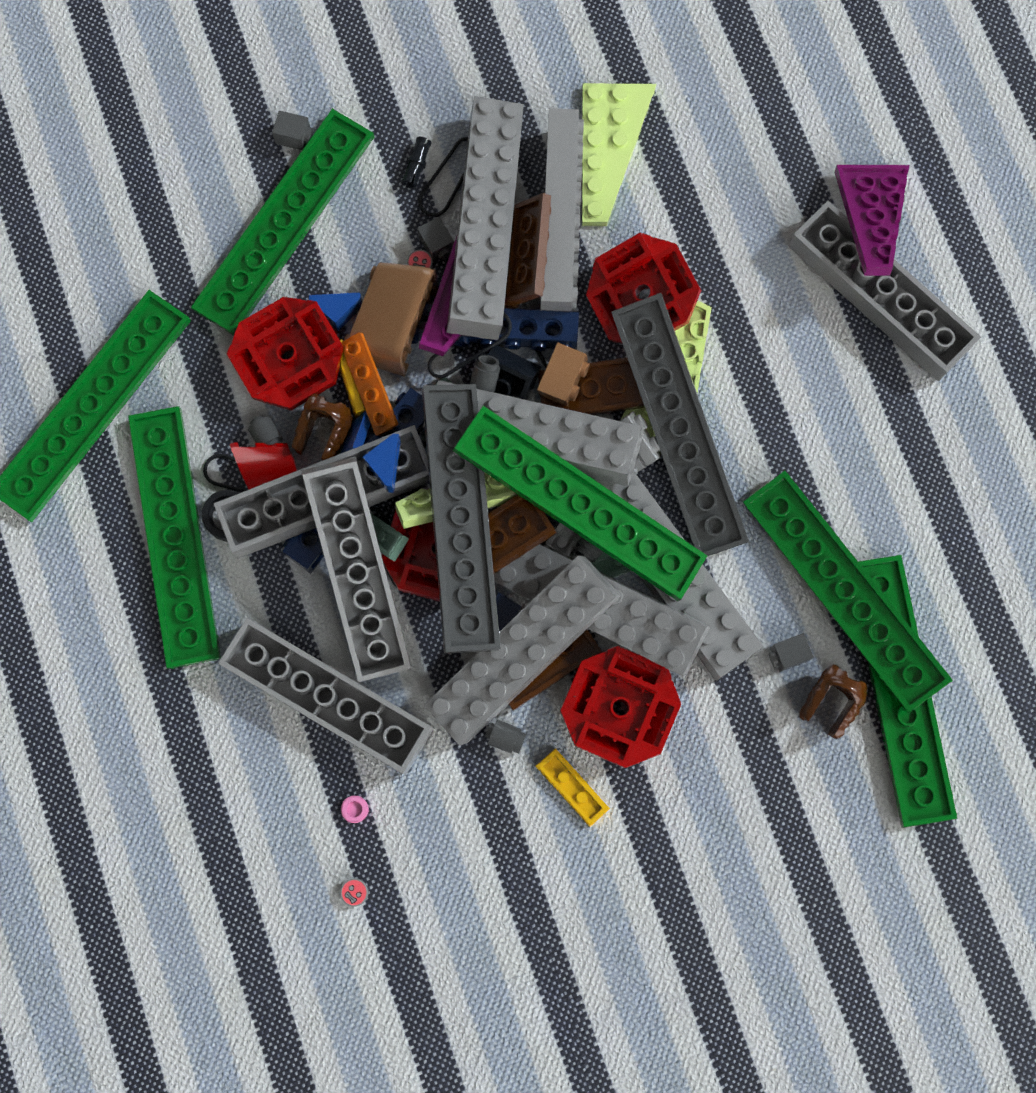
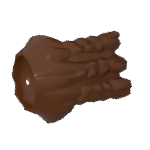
M314 393L308 397L304 404V410L298 419L292 448L296 450V453L302 455L317 418L324 417L332 420L335 425L322 454L321 460L323 461L336 456L340 452L351 427L352 417L350 408L345 404L327 402L324 396L321 397Z
M833 664L822 672L820 679L812 687L805 704L800 710L799 717L803 721H809L831 686L836 687L848 698V702L827 735L834 739H839L845 734V729L855 720V717L859 715V709L865 704L867 686L863 681L852 680L848 677L846 671Z

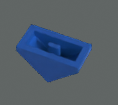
M360 292L309 295V300L317 301L330 325L338 332L360 310L363 302Z
M394 433L363 456L365 464L389 493H394L401 444L399 434Z

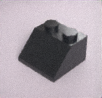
M496 345L487 354L499 361L500 371L494 393L527 400L534 388L542 366Z

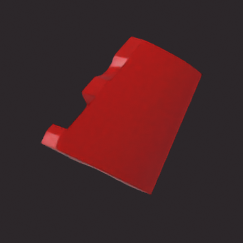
M238 442L230 444L233 456L248 490L298 471L287 443H275L272 445L255 443L254 447H239Z

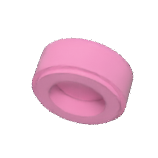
M350 796L341 805V814L350 823L362 822L369 812L366 800L359 796Z

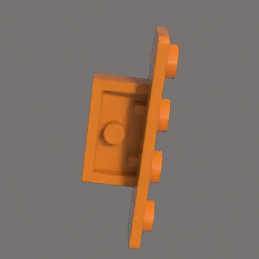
M358 332L341 342L344 347L343 353L375 435L381 436L398 426V422L364 334Z

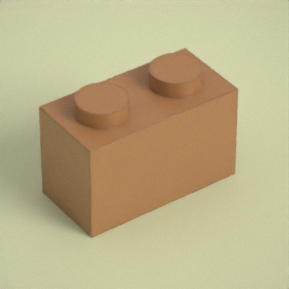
M557 342L537 389L539 395L568 407L570 401H575L580 390L577 384L580 377L585 378L589 370L590 363L587 362V354Z

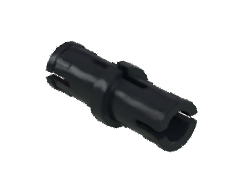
M419 136L416 138L412 154L406 160L408 165L401 184L403 186L406 185L410 189L417 187L421 171L426 167L425 159L432 142L427 140V143H425L427 139L425 137Z

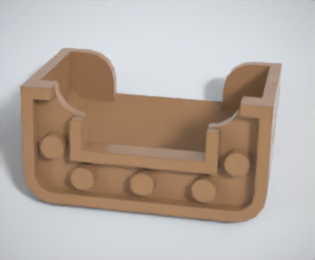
M380 262L377 266L374 265L371 270L370 285L351 333L345 336L344 341L358 332L363 333L376 368L405 377L409 364L405 363L408 354H411L413 337L426 304H430L431 296L436 297L439 281L436 271L427 267Z

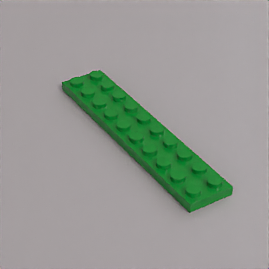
M332 108L191 306L192 310L234 336L239 322L248 318L375 138L374 133Z
M148 290L0 475V500L32 523L191 322V319L154 292Z
M180 406L128 415L166 667L173 669L221 659L182 409Z
M482 406L453 449V452L676 601H680L707 558L706 554L485 406Z
M783 471L743 501L749 512L908 714L953 681L786 471Z
M902 555L858 561L919 637ZM868 663L901 827L905 828L958 819L932 697L908 714Z

